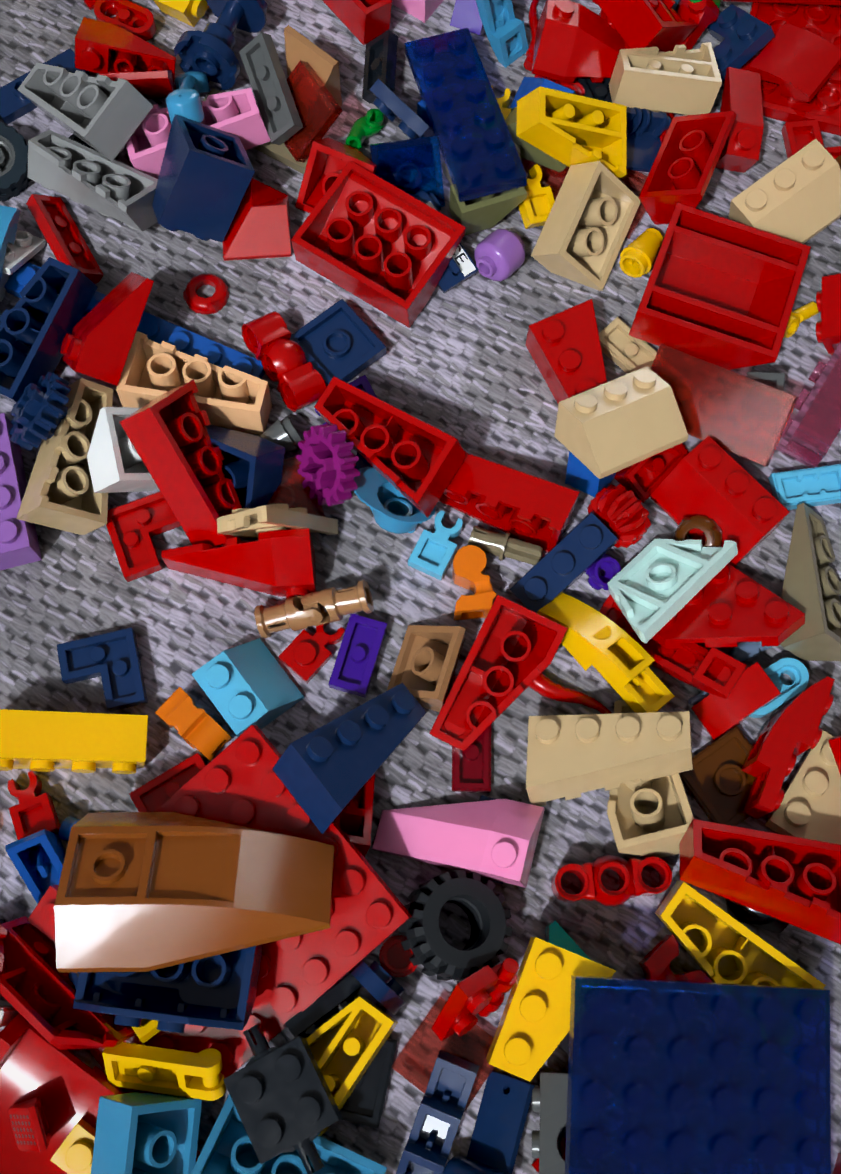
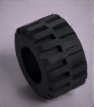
M455 870L451 873L446 872L419 885V889L412 891L407 899L410 903L404 907L412 917L399 927V933H406L407 940L401 943L404 951L412 950L414 955L409 960L414 966L422 964L424 967L421 972L427 976L437 975V980L443 981L465 979L487 965L490 968L496 966L500 962L497 955L506 953L509 945L503 940L512 936V927L506 926V920L512 918L510 909L503 910L501 903L506 901L502 892L495 895L492 890L496 885L492 881L480 882L481 874L472 872L466 875L465 870ZM446 902L458 905L469 918L471 935L463 950L449 945L441 934L439 915Z

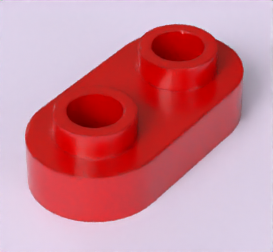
M97 0L94 5V13L99 21L116 24L145 41L151 39L156 33L153 14L147 8L128 0Z

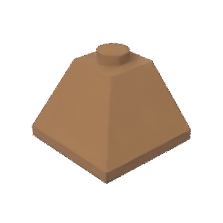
M288 25L284 28L288 85L302 125L307 123L317 130L342 106L339 62Z

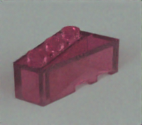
M841 341L826 364L821 361L817 363L808 380L814 383L810 391L803 388L792 406L798 410L794 418L787 416L776 433L777 436L782 438L776 449L810 468L817 467L841 429Z

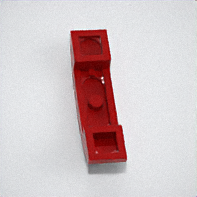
M609 595L599 610L600 613L627 632L655 660L652 663L653 666L682 682L712 695L727 699L747 667L744 663L715 647L707 650L697 643H681V648L665 649L652 638L647 643L641 642L611 595Z

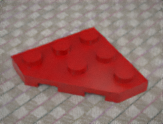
M728 563L652 639L665 649L681 648V643H705V648L737 647V642L761 641L762 646H778L805 624V613Z

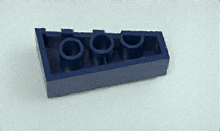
M49 257L20 292L22 298L12 309L8 310L6 308L1 314L0 397L16 404L30 383L38 384L40 376H46L48 372L54 373L63 355L60 353L65 335L67 333L72 334L74 326L82 319L98 288L80 270Z
M401 683L290 743L273 767V771L323 834L427 712L407 687Z

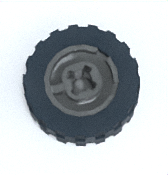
M0 122V201L4 202L11 197L20 195L23 189L26 190L31 179L27 178L28 145L21 134L19 135L12 126L9 127L5 123Z

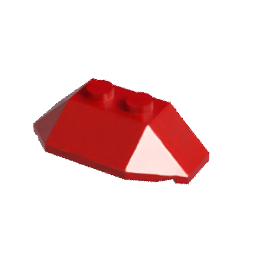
M26 916L0 924V994L51 1045L59 1050L115 1047L136 1035L131 1026L114 1024L115 1015L73 1008L76 988L69 979V973H59L56 969V945L46 935L27 921L28 918Z

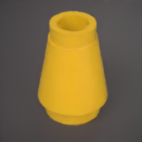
M647 228L622 250L619 264L625 274L638 278L651 270L660 244L663 241L662 234L658 230Z

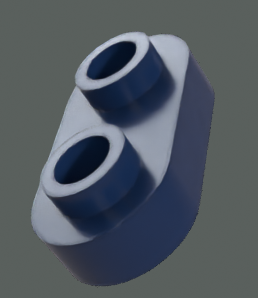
M362 960L351 972L360 984L393 1015L406 1003L400 997L406 990L375 960L370 965Z

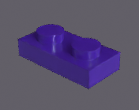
M350 614L328 684L329 688L366 698L387 631V623Z

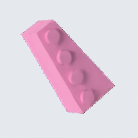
M251 88L208 95L206 101L201 102L204 112V120L201 123L239 136L245 150L270 141ZM158 104L153 105V108L126 143L133 167L156 179L159 178L171 129L168 109H160Z

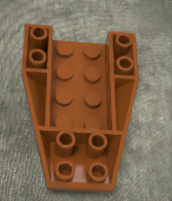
M175 812L88 813L71 827L54 904L56 969L59 973L149 972L328 929L331 922L334 846L304 838Z

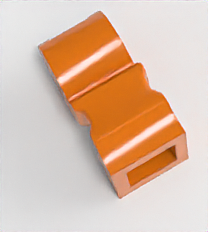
M467 545L460 548L453 560L452 574L454 584L471 590L474 595H461L457 600L454 621L486 618L496 599V592L492 588L490 576L485 575L486 554L475 545Z
M179 687L155 714L171 729L174 727L178 734L193 749L196 748L211 761L223 745L232 738L203 708L195 706L193 699Z

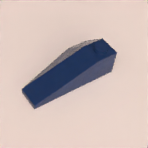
M211 424L206 426L213 447L219 446L224 458L222 460L224 477L232 480L242 508H255L267 505L282 481L285 447L255 435Z

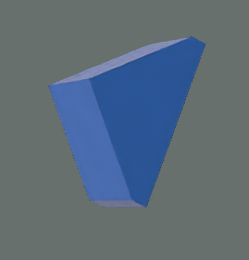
M43 829L5 845L7 854L38 904L49 886L59 885L66 854L61 838L58 834Z

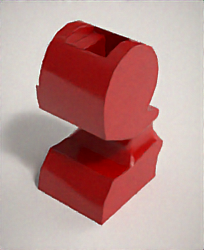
M673 934L666 935L638 963L645 973V980L656 985L663 992L669 987H673L692 1013L702 1014L708 1012L713 1008L717 997L712 980L701 970H691L677 975L673 974L670 970V962L679 955V944Z

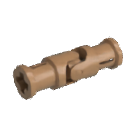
M360 580L356 586L339 590L332 587L312 592L305 596L287 598L283 604L270 607L259 605L255 607L254 615L261 637L269 638L274 632L290 628L293 631H298L309 626L342 620L344 615L364 611L367 614L372 613L374 607L367 581Z

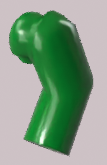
M378 109L368 110L366 116L354 122L345 144L359 150L364 140L378 134L384 126L383 113Z

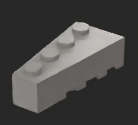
M36 63L17 89L42 112L110 161H113L123 151L127 141L153 108V105L127 80L118 78L116 82L112 81L108 76L97 75V77H91L83 71L76 70L75 73H71L65 68Z

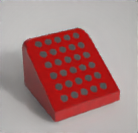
M37 1096L8 1108V1115L18 1149L27 1152L47 1150L52 1136L42 1099Z

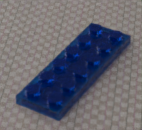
M464 28L404 43L407 60L459 202L527 186V174L469 29Z

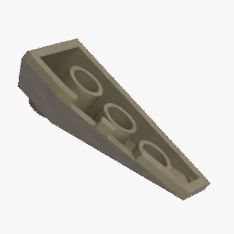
M805 503L797 505L781 595L783 600L805 613V624L784 640L781 646L803 661H841V602L838 596L841 595V581H839L837 574L829 566V563L835 561V555L823 518Z

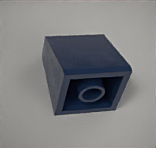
M175 114L152 203L158 224H161L170 231L181 230L191 233L201 240L208 241L212 239L223 243L255 173L239 136Z

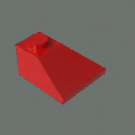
M329 137L313 141L295 208L311 213L350 160L375 174L377 165L358 149Z

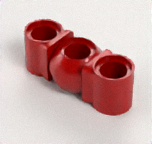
M273 311L243 324L241 332L246 346L255 354L258 361L261 360L266 375L272 381L278 382L276 389L280 392L285 405L295 412L318 401L326 389L324 379L313 368L311 362L307 363L302 347L297 342L290 340L292 333L288 330L282 316Z
M606 854L582 865L572 863L564 865L554 874L551 888L557 899L565 903L595 900L602 905L614 907L624 904L630 898L640 895L653 896L664 892L672 882V871L666 861L659 857H648L642 860L632 858L627 861L618 855ZM645 866H651L658 872L659 883L657 887H649L643 882L641 873ZM604 870H613L618 874L620 878L618 890L609 891L602 885L601 875ZM573 873L579 878L581 888L577 894L571 895L562 889L561 877L563 874Z

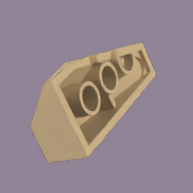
M623 699L614 703V713H635ZM679 773L644 782L637 779L621 783L620 788L609 791L607 815L618 853L659 858L680 854L679 843L694 817Z

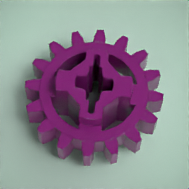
M335 424L312 426L311 430L303 432L305 440L298 442L302 454L296 455V459L301 462L300 468L297 471L298 474L305 478L302 486L303 488H310L309 497L311 499L318 498L319 505L327 504L328 506L342 504L344 501L352 499L351 491L358 489L354 477L360 476V472L354 466H356L359 457L351 453L354 443L353 441L346 443V431H338Z

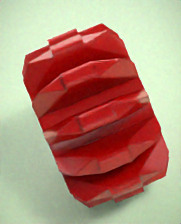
M611 484L607 488H603L590 501L591 504L587 507L588 513L592 512L618 538L619 541L614 545L617 548L621 546L628 548L630 545H634L643 538L642 535L651 526L650 519L647 517L649 512L642 506V500H638L632 490L627 491L621 484L617 486Z

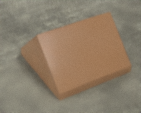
M408 625L387 691L403 683L422 707L440 712L447 698L460 657L466 629L461 626Z

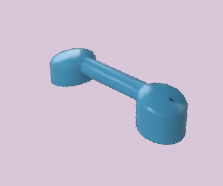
M199 71L179 74L174 80L177 90L172 91L166 97L171 125L175 114L201 123L204 120V112L199 93L210 92L207 75Z

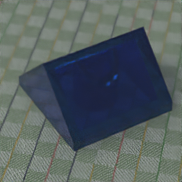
M438 136L370 144L371 161L377 165L375 175L411 196L421 189L427 194L432 192L439 201L440 206H445Z

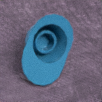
M374 467L360 468L358 470L360 476L354 477V481L358 486L357 490H353L363 503L370 507L376 523L388 532L396 534L413 533L419 523L429 520L435 514L436 506L427 518Z

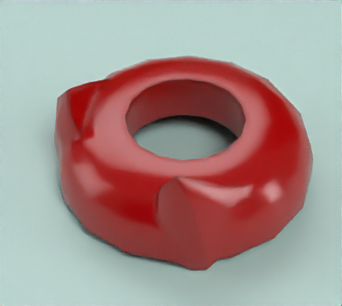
M209 273L200 274L193 277L187 283L183 292V298L194 312L204 315L214 314L227 304L229 290L224 280L219 276ZM203 285H211L216 289L215 293L207 298L198 296L197 290Z

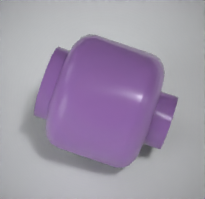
M497 229L484 238L474 250V259L479 273L492 281L501 282L509 278L525 261V246L521 237L512 231Z

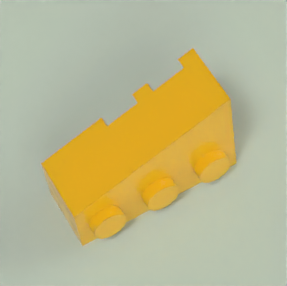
M541 86L517 101V137L569 168L570 165L600 161L618 179L627 175V106Z
M361 996L306 1038L339 1111L398 1024L395 1019L367 998ZM329 1126L324 1128L318 1137L324 1134Z

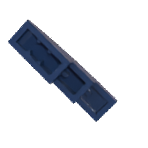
M440 1050L396 1174L443 1173L473 1088L479 1065Z

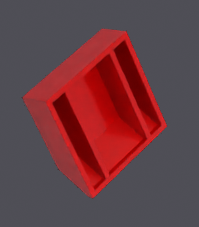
M677 202L629 336L728 370L774 363L778 357L811 246Z

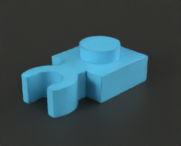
M442 510L435 517V532L431 533L424 529L408 559V566L438 580H442L457 550V544L450 540L456 538L461 533L463 520L458 518L455 526L452 528L444 527L442 522L445 518V512Z

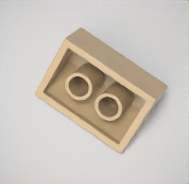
M814 139L734 197L730 203L728 218L729 220L804 244L841 217L840 166L817 139Z
M600 161L570 165L531 256L551 273L598 291H603L641 203L640 199Z
M646 366L560 401L554 437L597 478L602 479L687 441L688 433L671 386Z

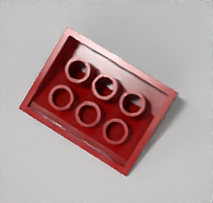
M350 160L292 237L291 243L296 261L410 328L430 300L466 232V227Z

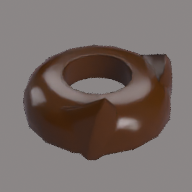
M694 515L683 518L675 531V541L686 540L688 533L696 528L703 531L706 536L704 547H721L722 530L714 520L707 516Z

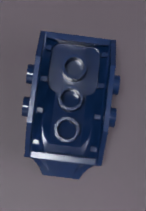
M262 944L149 972H70L69 979L76 988L73 1008L115 1015L114 1024L141 1027L142 1019L157 1020V1030L184 1033L185 1024L243 1030L249 1020L256 999L262 960Z

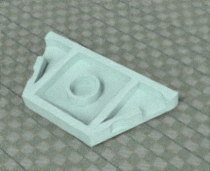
M654 539L607 583L610 595L641 642L647 643L738 554L737 542L725 540L723 547H703L702 540L686 539L684 541H675L673 539Z

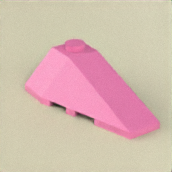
M495 799L383 810L372 849L452 870H465V873L468 874L476 872L484 878L526 888L545 808L510 799Z

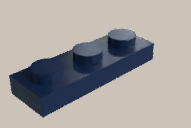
M591 512L510 590L529 610L537 613L538 610L564 593L619 540Z

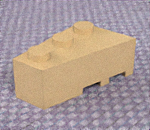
M711 42L702 43L700 49L686 50L687 47L684 44L675 45L673 51L659 52L658 47L620 49L609 82L612 103L629 108L637 107L653 112L677 113L684 116L710 113L722 85L721 75Z

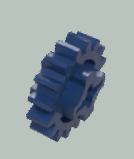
M48 372L46 376H40L38 384L30 383L25 388L23 395L14 404L11 415L14 416L11 424L14 426L9 431V434L12 435L10 441L31 451L33 447H39L42 439L47 440L54 435L56 428L68 412L66 404L69 398L66 396L71 391V388L68 386L69 382L55 373Z

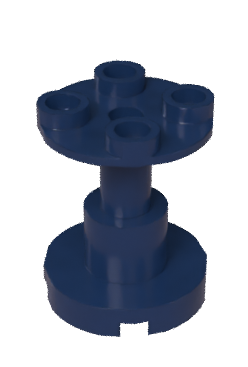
M206 0L213 14L218 19L216 23L207 24L203 32L186 31L180 36L174 48L175 57L179 54L182 59L179 64L184 72L199 71L205 73L208 83L213 81L221 84L220 90L232 88L241 71L239 60L232 51L236 44L233 34L236 28L249 33H256L263 29L266 24V12L268 10V5L264 0Z

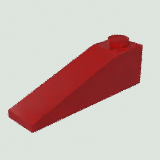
M547 0L536 29L531 73L561 82H574L576 77H590L592 83H602L604 78H611L620 49H626L625 41L618 31L610 27L605 19L585 6L570 0Z
M309 528L258 533V540L251 542L241 541L238 537L228 538L226 543L218 548H214L210 544L200 543L161 551L164 563L171 570L278 597L286 596V599L305 596L317 591L315 551Z
M497 595L429 734L465 751L551 664L568 628Z

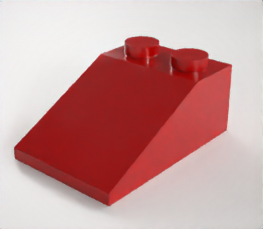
M131 272L74 326L72 334L67 333L65 335L60 353L64 354L63 361L76 372L117 386L154 281L134 272Z

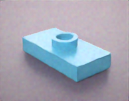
M841 464L772 473L768 478L772 495L787 510L796 509L797 505L805 503L809 507L841 503Z

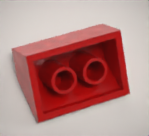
M735 110L673 117L638 197L654 224H669L677 202L696 208L703 199L737 117Z
M709 435L676 465L650 495V498L678 525L683 518L694 515L707 516L714 520L722 530L721 547H723L725 540L737 542L738 554L729 562L733 567L767 538L790 513ZM692 529L688 535L694 540H702L704 547L706 543L705 534L700 529Z

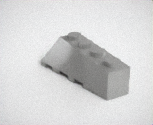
M50 129L28 140L27 178L41 184L46 189L57 191L69 197L76 203L87 205L97 210L101 215L117 219L127 224L131 229L143 232L158 222L152 207L158 179L115 159L110 161L101 153Z

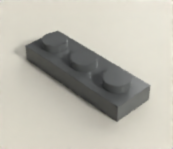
M261 32L241 49L239 53L270 141L273 144L281 145L301 130L303 125L272 37Z

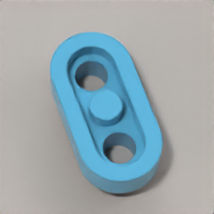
M782 658L764 669L781 694L749 717H764L805 690L809 683V673L802 662L794 658ZM783 673L788 674L792 679V684H783L780 680V675Z

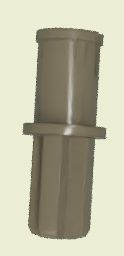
M476 525L473 527L468 545H475L486 553L498 556L500 561L507 557L536 565L541 560L543 554L541 546L510 538V532L502 534Z

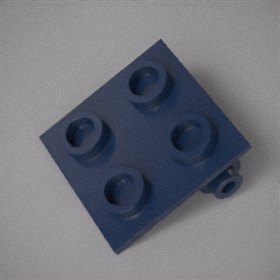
M627 107V169L650 172L661 147L660 135L669 128L671 118L665 112L652 111L650 113L648 109L641 110L637 107Z

